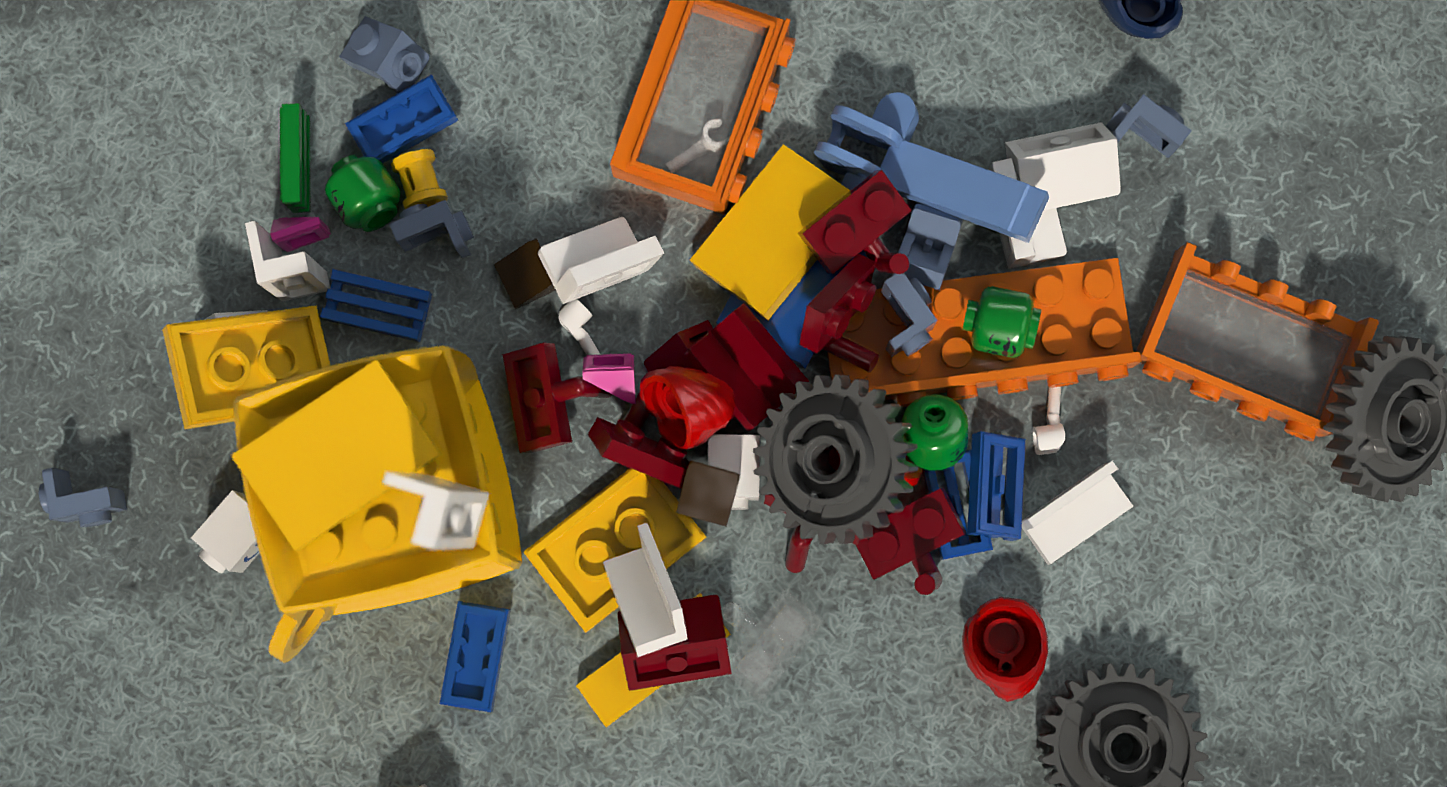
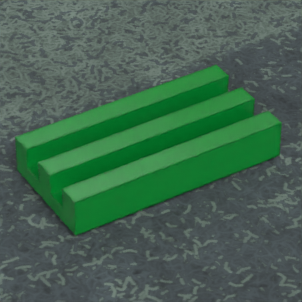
M299 103L282 104V107H280V201L293 213H311L310 116L306 115V111L302 109Z

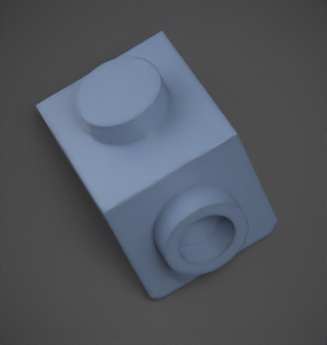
M366 16L358 28L351 34L349 42L339 56L349 66L381 79L396 93L412 86L430 59L429 54L402 30Z
M1144 94L1133 108L1124 102L1106 125L1117 138V143L1130 129L1167 158L1180 147L1192 131L1184 125V120L1178 112L1166 105H1157Z
M446 200L429 207L427 204L411 206L399 214V220L389 223L397 243L405 252L449 233L452 243L461 258L463 259L471 255L466 241L473 239L474 236L462 210L453 213Z
M916 204L914 206L907 232L898 253L906 255L909 259V268L904 273L908 280L915 277L923 286L940 290L952 258L963 219L923 204Z
M903 273L895 274L884 281L881 290L886 300L907 328L888 342L886 350L891 357L902 350L908 357L932 340L928 332L934 328L938 321L927 306L932 301L924 286L915 277L908 280Z
M57 468L42 470L43 483L39 486V499L43 510L49 514L50 520L66 523L79 520L80 527H92L112 522L111 513L127 510L124 490L107 486L73 494L69 471Z

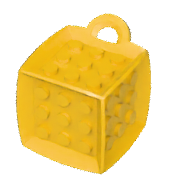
M435 346L398 351L339 363L267 385L237 397L234 402L237 447L240 450L377 359L442 454L415 473L435 476L489 493L474 548L433 550L411 543L424 496L393 487L299 551H295L242 473L247 506L263 566L278 609L284 613L271 638L269 654L283 663L292 660L309 642L322 622L330 620L332 615L372 610L424 599L479 583L520 568L522 556L518 525L502 449L476 368L471 359L459 350L450 346Z

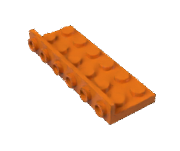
M1118 258L943 280L940 290L924 286L932 301L927 306L938 321L934 328L928 332L932 340L908 357L903 350L893 357L886 350L888 342L907 328L882 294V289H876L869 307L863 313L857 311L850 318L849 324L842 335L879 354L878 362L872 372L869 373L827 352L831 381L835 374L849 375L851 383L855 379L868 380V393L873 389H884L886 391L884 401L897 399V404L901 407H908L915 399L925 395L947 393V397L955 401L970 399L978 396L977 388L997 386L998 394L1022 392L1028 390L1027 382L1047 379L1049 388L1069 386L1079 383L1078 375L1097 373L1098 381L1116 380L1128 377V369L1142 362L1140 352H1133ZM993 286L1023 292L1033 298L1034 308L1041 309L1033 349L1025 348L1019 357L1010 358L981 352L972 346V332L962 330L968 300L979 302L982 291L987 287Z

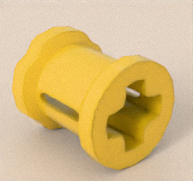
M431 149L404 153L394 158L391 163L393 172L399 173L405 192L404 210L417 204H427L429 207L443 200H448L446 190L439 187L433 168L436 157Z

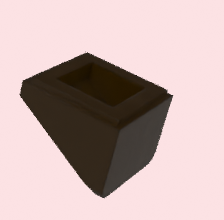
M537 238L525 243L494 264L515 310L556 291L538 256L541 246Z
M690 460L676 513L727 527L741 474Z

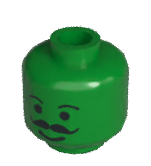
M349 155L333 165L331 169L332 175L325 185V193L336 213L347 227L372 232L393 220L398 212L397 205L401 198L400 190L380 160L371 156L358 158L356 155Z
M993 286L987 287L982 291L979 302L968 300L962 330L972 332L971 343L976 350L1017 358L1024 352L1025 348L1033 349L1041 309L1034 308L1033 298L1027 293Z
M940 394L925 395L915 399L906 408L901 419V423H911L912 425L908 432L903 435L904 442L915 443L918 447L906 454L907 458L916 466L929 471L945 470L954 466L963 458L968 446V417L965 411L955 400Z

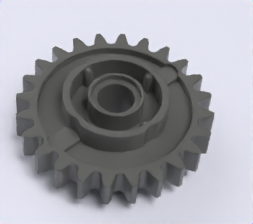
M1384 336L1382 342L1369 341L1368 352L1358 350L1354 352L1355 367L1342 366L1341 369L1345 382L1332 385L1334 392L1338 395V399L1336 402L1326 404V409L1334 414V419L1324 426V430L1333 432L1334 437L1325 449L1326 451L1337 453L1331 468L1343 471L1340 482L1353 486V493L1383 502H1388L1389 499L1403 502L1405 494L1418 496L1419 484L1432 485V469L1443 471L1444 466L1441 454L1443 452L1447 453V369L1443 368L1447 357L1443 354L1434 353V344L1422 343V340L1419 338Z
M835 374L832 381L829 376L817 375L814 378L813 385L810 382L799 381L796 383L797 396L793 393H781L779 395L783 410L767 409L766 413L773 422L772 426L758 427L757 432L766 439L765 446L753 448V453L763 457L765 460L764 465L753 470L755 475L766 476L767 484L759 490V494H773L775 500L769 512L771 514L786 512L783 527L787 529L796 528L801 525L800 538L802 539L814 538L818 534L820 544L834 543L836 538L840 544L854 543L855 534L859 539L873 537L872 525L877 528H884L890 525L886 511L902 512L904 510L902 503L897 498V494L909 493L914 490L904 480L905 473L918 471V466L906 461V454L917 449V444L904 442L903 435L908 432L912 425L911 423L895 422V417L899 413L901 406L899 404L883 406L886 391L884 389H873L868 393V380L855 379L851 383L849 375ZM833 447L838 450L841 459L840 466L836 472L831 469L828 462V456Z
M1105 663L1102 665L1100 678L1091 669L1082 670L1084 684L1080 686L1072 680H1066L1065 686L1069 692L1068 698L1065 699L1052 695L1050 699L1058 708V712L1055 715L1042 714L1041 716L1051 726L1049 733L1037 735V740L1048 744L1050 747L1048 752L1037 757L1039 762L1053 766V770L1044 777V781L1048 784L1061 783L1062 787H1188L1187 784L1190 780L1204 781L1205 777L1194 769L1195 762L1208 760L1209 755L1196 750L1195 746L1197 742L1204 740L1208 736L1207 733L1192 729V724L1200 718L1201 714L1197 711L1183 710L1190 697L1187 693H1178L1171 696L1170 692L1174 682L1171 678H1163L1155 684V670L1152 668H1145L1136 677L1134 664L1124 663L1120 674L1117 675L1113 665ZM1127 733L1132 740L1133 750L1126 760L1118 762L1111 753V744L1117 735Z

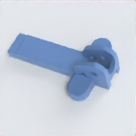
M894 92L883 97L877 105L872 118L845 106L836 105L831 113V135L827 142L820 141L817 143L814 154L824 168L845 176L841 184L846 188L852 190L874 171L882 170L901 197L1018 240L1030 242L1050 198L1048 192L1019 180L911 143L910 139L919 121V112L913 100L907 94ZM845 135L888 150L881 166L878 167L872 162L840 148Z

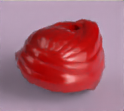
M669 366L649 371L640 382L639 399L644 409L657 418L659 434L667 442L681 449H691L706 443L717 430L726 427L732 418L736 406L733 389L726 382L697 369Z
M1008 597L990 599L980 605L976 613L968 618L964 625L962 634L963 654L967 666L973 675L989 686L997 697L1007 702L1023 698L1035 688L1045 668L1048 656V634L1044 620L1037 609L1025 600ZM1008 662L1009 668L1002 670L1003 663Z

